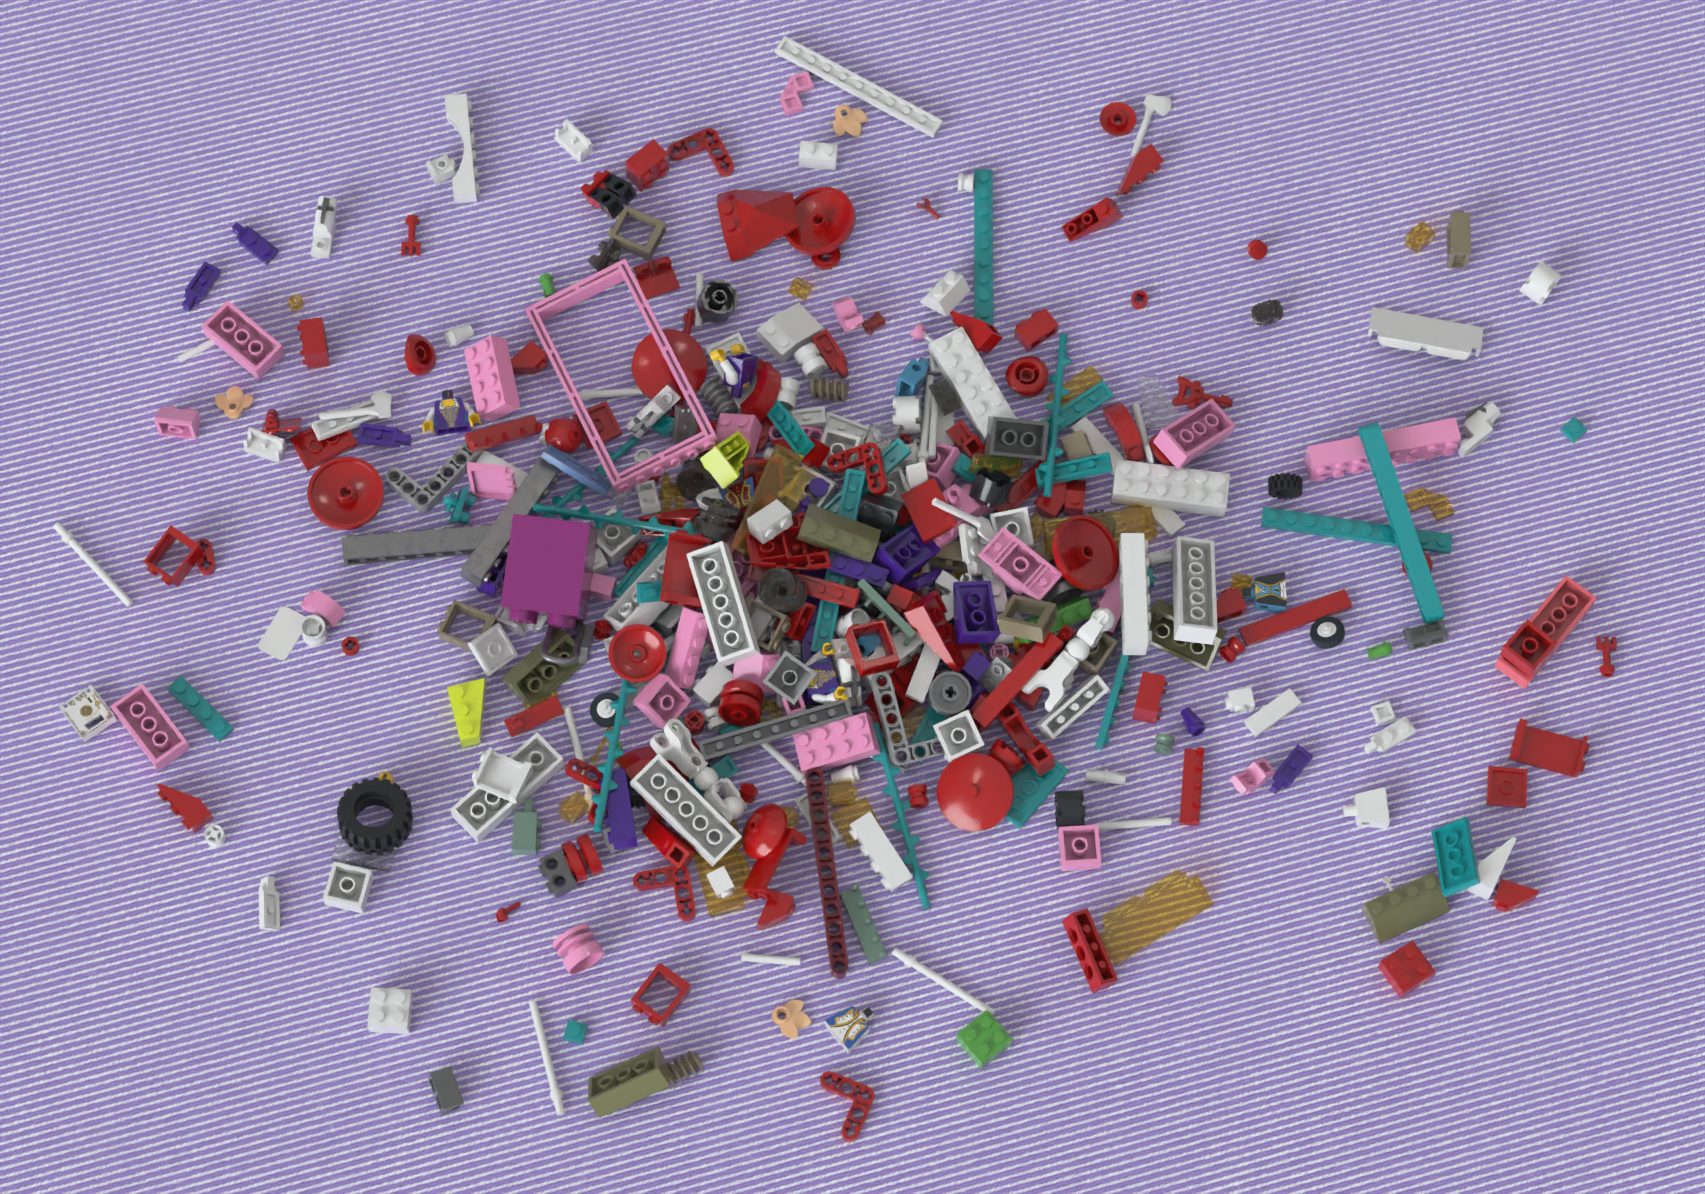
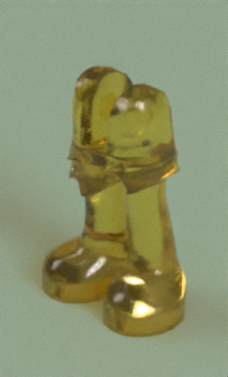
M664 473L659 498L662 500V508L656 514L671 511V500L675 498V510L684 509L686 485L683 473H677L676 483H670V473Z

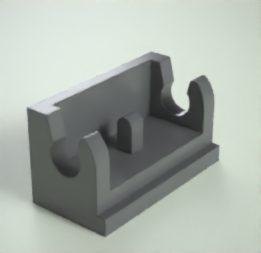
M1442 619L1435 623L1403 629L1409 650L1446 642L1448 637Z
M451 1066L429 1074L428 1081L441 1115L461 1108L460 1105L464 1104V1100Z

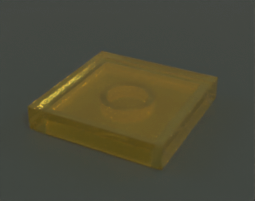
M866 797L831 813L848 849L859 844V841L854 840L849 833V830H851L849 827L852 822L871 812L881 827Z

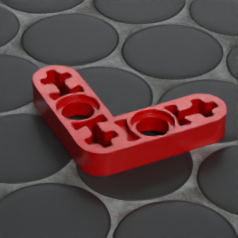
M706 128L676 141L668 147V156L672 161H681L706 150L721 176L728 177L734 172L733 161L717 131L713 128ZM706 135L713 136V145H711V141ZM690 141H695L698 143V146L696 148H690L688 146V143ZM674 149L679 151L678 155H676V153H673ZM715 149L723 151L720 156H715L712 152ZM722 160H724L726 167L729 166V170L722 168Z
M865 443L833 454L828 458L827 466L834 473H841L846 471L847 468L853 469L864 465L869 489L877 496L884 495L887 492L888 482L882 453L875 443ZM872 448L874 449V451L872 452V455H873V458H875V459H872V456L868 454V453L871 452V449H872ZM857 453L858 459L855 462H850L851 455ZM879 465V470L876 473H871L872 466ZM876 478L878 479V482L882 484L879 486L878 490L875 488L878 486L877 480H875Z
M570 759L565 766V773L569 777L597 789L596 794H600L599 781L602 778V772L597 770V767L580 759ZM573 765L576 766V771L572 770ZM587 773H594L597 779H589ZM594 801L588 813V820L593 825L596 817L595 811L598 807Z
M677 866L641 871L634 875L633 885L639 891L674 886L679 918L685 922L692 921L695 918L694 897L689 870L686 866L680 869ZM678 871H682L685 874L683 875L684 884H680L679 876H675L678 874ZM660 873L667 876L666 881L663 883L656 881V876ZM649 875H652L654 884H651L650 881H645L644 885L641 886L640 883L636 882L639 881L640 877H643L644 880H650ZM681 889H687L689 896L681 898L678 892ZM684 903L688 904L689 911H693L689 913L690 916L681 913L684 912Z
M831 1071L824 1072L820 1077L821 1087L828 1092L853 1101L843 1124L841 1134L845 1141L854 1142L859 1137L874 1102V1091L864 1084ZM830 1076L832 1077V1081L837 1084L838 1080H841V1082L839 1083L838 1090L835 1089L836 1085L833 1083H830L829 1086L826 1085V1081L824 1080V1078L828 1079ZM847 1083L853 1087V1091L848 1094L844 1093L841 1089ZM856 1087L860 1088L859 1093L865 1094L869 1092L871 1098H867L864 1101L860 1094H857V1097H853L856 1093ZM860 1109L863 1111L864 1116L861 1119H855L852 1116V1112ZM853 1122L855 1123L854 1133L856 1134L848 1137L845 1130H849Z

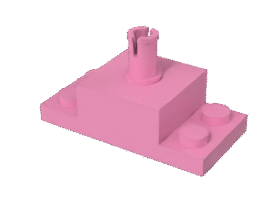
M969 483L962 488L953 484L942 492L949 505L975 517H985L995 509L986 506L985 502L980 499L970 497L972 485ZM954 515L958 525L964 523L973 526V524ZM959 526L932 541L942 549L959 536Z
M1004 527L1000 529L978 555L979 558L993 568L991 574L1019 596L1026 594L1030 598L1042 600L1063 576L1059 570Z

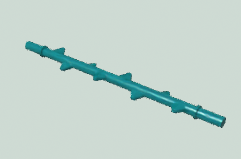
M1065 333L1060 334L1059 349L1057 350V371L1049 377V381L1055 383L1054 400L1045 405V409L1052 412L1051 429L1047 437V443H1049L1047 462L1039 465V469L1046 472L1044 476L1045 497H1051L1055 458L1063 454V450L1056 447L1058 427L1066 422L1065 418L1059 416L1061 397L1070 393L1068 389L1062 387L1064 367L1072 362V359L1066 357L1068 335Z
M633 436L623 446H619L616 452L607 451L612 462L614 463L621 456L626 455L627 451L638 443L640 439ZM602 464L594 470L602 476L608 477ZM578 483L565 496H554L552 498L553 504L556 507L562 508L572 499L582 501L581 491L587 486ZM544 513L540 516L555 519V515Z
M536 503L533 506V511L560 515L562 520L569 521L573 517L594 521L598 530H601L605 523L628 526L634 535H637L640 529L663 532L667 541L669 534L676 532L677 529L687 530L688 534L692 535L694 533L704 534L705 538L712 539V541L720 542L721 534L694 530L691 521H687L684 527L680 528L659 524L656 516H652L648 522L626 519L620 509L613 516L590 513L586 505H582L579 510Z
M625 679L622 681L619 699L610 702V706L617 711L613 730L604 732V736L611 741L607 762L597 767V770L604 774L601 792L591 797V800L598 805L595 811L596 817L593 827L595 832H600L602 828L603 818L606 814L605 807L608 792L618 787L611 780L615 758L624 755V751L618 748L621 727L630 725V721L624 716L627 696L635 693L637 690L630 684V681Z
M876 722L874 727L881 754L874 755L873 760L883 764L888 785L882 792L892 796L898 817L892 828L902 832L908 853L902 861L904 864L911 865L923 910L931 908L924 880L930 874L919 867L914 846L920 841V838L910 835L904 813L910 806V803L900 799L894 778L900 772V768L891 766L885 746L886 741L883 739L879 722Z

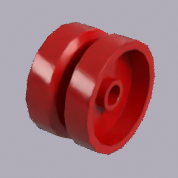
M732 680L725 683L721 691V700L718 708L719 716L725 722L736 726H750L757 723L761 716V706L764 698L763 690L757 684L746 680Z
M587 833L576 838L579 850L570 840L561 844L564 858L577 883L588 879L586 866L594 876L604 872L597 852Z

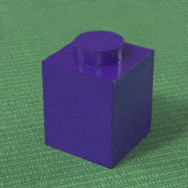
M975 652L958 673L962 674L968 682L974 685L991 663L984 654Z

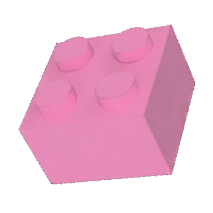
M657 674L647 683L633 703L656 727L664 729L665 724L670 719H677L692 700L667 675Z
M1098 824L1059 827L1058 843L1061 871L1100 869L1101 852Z

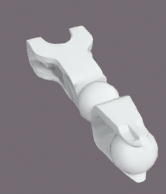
M1107 608L1096 609L1091 614L1090 620L1078 630L1077 638H1073L1067 643L1066 651L1063 650L1048 669L1039 670L1022 691L1026 694H1031L1038 687L1048 688L1050 695L1045 702V709L1048 712H1053L1063 701L1065 695L1064 684L1079 666V662L1088 657L1090 649L1095 648L1103 633L1114 625L1115 618L1113 613Z
M670 719L664 726L665 733H657L651 738L650 745L652 749L665 760L672 761L682 773L689 776L690 780L694 777L696 787L706 791L703 794V798L728 823L740 818L748 807L740 797L739 791L730 779L721 778L718 780L716 771L706 767L708 762H705L702 754L692 744L689 730L678 719ZM717 792L721 793L725 798L722 800Z

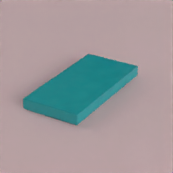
M1055 760L1056 766L1041 776L1037 774L1027 761L1023 769L1013 776L1014 801L1010 812L1005 818L1018 829L1024 826L1069 773V770Z
M1464 817L1432 830L1442 894L1447 897L1480 884L1469 819Z

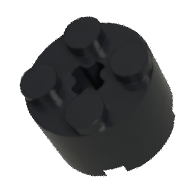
M716 279L710 281L704 286L697 299V309L700 317L713 323L727 321L738 303L737 291L725 280Z
M981 467L977 470L969 496L984 501V504L990 508H995L996 505H1005L1014 482H1011L1012 478L1001 471L994 469L993 472H989L987 467Z
M1083 790L1055 791L1057 830L1059 827L1085 825L1084 817L1086 816L1085 805L1082 803L1084 801Z

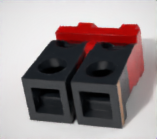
M607 170L603 173L597 171L593 175L594 182L591 185L584 184L581 187V191L589 204L603 210L612 219L637 196L630 182L610 174Z

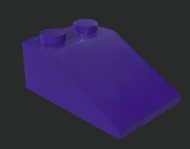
M912 524L878 547L871 562L876 566L888 569L889 574L887 578L893 584L899 586L911 578L937 555L941 549L932 540L925 544L915 524Z
M991 581L954 582L953 613L956 643H994L1000 635V630L997 624V613Z

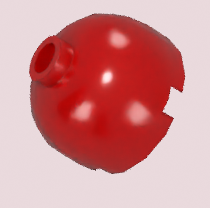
M565 417L555 418L548 423L550 425L545 430L547 446L550 443L554 448L568 455L580 447L583 433L576 421Z
M999 738L990 748L989 756L1000 761L1007 768L1010 775L1018 773L1027 764L1024 758L1020 759L1018 757L1019 753Z

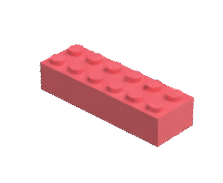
M1565 575L1529 620L1558 643L1554 652L1531 678L1526 676L1502 655L1497 659L1494 667L1526 690L1592 608L1597 597Z

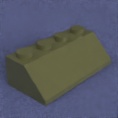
M809 503L796 539L832 553L836 552L871 563L881 530Z
M1157 599L1150 610L1151 624L1149 630L1152 632L1150 645L1209 671L1227 631L1217 626V633L1212 645L1174 640L1173 606Z
M556 628L548 653L554 656L570 657L575 642L567 632ZM542 641L501 679L510 691L527 708L543 702L584 663H578L579 658L572 665H561L545 661L540 655Z
M1435 872L1364 903L1362 912L1379 944L1450 912L1446 897L1442 894L1440 881Z
M657 1046L589 1077L588 1102L599 1118L611 1115L618 1109L628 1107L632 1103L640 1099H646L658 1091H664L670 1086V1073L660 1047Z

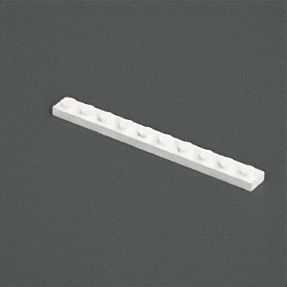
M786 36L783 37L775 49V53L932 138H934L943 124V120Z

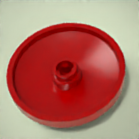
M818 187L802 193L794 200L800 227L785 237L796 251L806 255L826 254L840 247L851 235L856 222V213L852 202L842 191L831 187Z
M674 329L662 330L696 394L703 385L707 373V360L702 347L687 333ZM652 333L649 334L638 344L633 354L631 370L635 384L651 400L669 384L681 396L675 404L686 401Z
M338 457L325 462L314 472L308 484V502L315 517L324 525L337 530H353L366 525L379 513L384 501V486L379 473L368 462L356 457Z
M1086 515L1072 516L1057 527L1053 536L1052 551L1055 563L1064 578L1075 587L1087 591L1098 590L1111 583L1119 568V552L1110 531L1100 521Z
M980 753L965 754L951 761L941 773L937 785V800L943 815L956 827L967 831H985L1001 823L1010 812L1014 801V784L1007 768L997 759Z

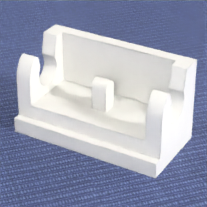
M568 119L563 122L561 130L558 128L555 130L556 137L554 139L579 163L593 152L592 142Z
M249 427L247 431L248 438L243 442L244 451L280 463L287 447L285 440Z

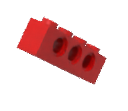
M1088 908L1071 913L1062 923L1092 993L1110 988L1118 981V978Z

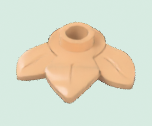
M839 105L834 112L836 120L833 123V130L838 137L845 132L851 136L859 137L861 134L860 123L868 121V117L858 108L851 109L847 105ZM841 111H845L847 116H842Z
M232 386L227 390L226 395H216L215 402L219 409L224 410L226 416L231 419H237L241 416L244 409L252 405L253 396H243V391L240 387Z
M790 1000L785 1006H778L773 1010L772 1019L774 1023L780 1026L781 1033L788 1038L796 1039L798 1036L797 1029L806 1028L811 1024L810 1018L801 1011L804 1004L803 1001ZM783 1013L786 1015V1017L784 1019H780L778 1015Z

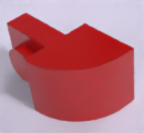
M962 419L945 431L961 454L963 453L971 460L985 450L983 443L976 434H972Z

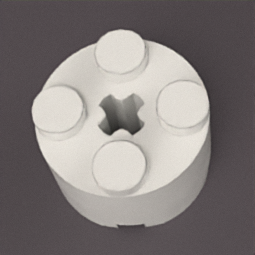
M1540 261L1519 291L1537 304L1542 305L1562 275L1543 261Z
M920 395L893 397V409H895L893 426H895L896 434L921 433L923 412L921 407H919V405H922Z

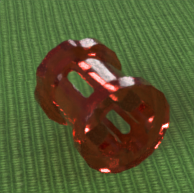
M878 311L874 312L872 317L864 320L862 323L864 330L869 335H872L873 331L880 326L886 325L884 318Z

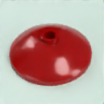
M633 624L622 628L614 635L609 645L608 656L611 667L621 678L630 682H645L654 678L662 670L666 661L667 651L663 638L656 630L646 625ZM636 650L642 652L640 657H635L634 653Z
M774 803L764 804L757 808L747 819L742 831V847L749 857L756 860L767 858L781 845L788 824L786 812L782 807Z

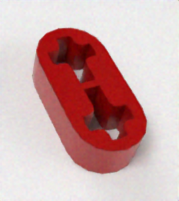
M200 539L196 543L201 547L205 545L207 548L206 554L200 557L197 565L200 573L205 576L211 575L216 570L213 548L210 541ZM204 560H207L210 565L207 570L203 567L205 566Z

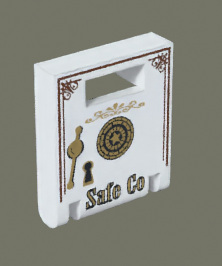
M92 685L88 686L89 693L83 689L65 702L68 706L67 708L62 704L59 706L62 713L84 742L117 721ZM102 715L103 721L90 730L86 728V725Z

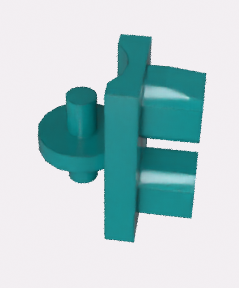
M463 487L462 491L458 492L456 500L455 493H451L450 497L443 498L442 503L446 505L445 511L451 512L453 507L449 523L455 524L460 522L466 524L469 521L471 513L462 510L463 505L472 508L476 496L468 493V488Z

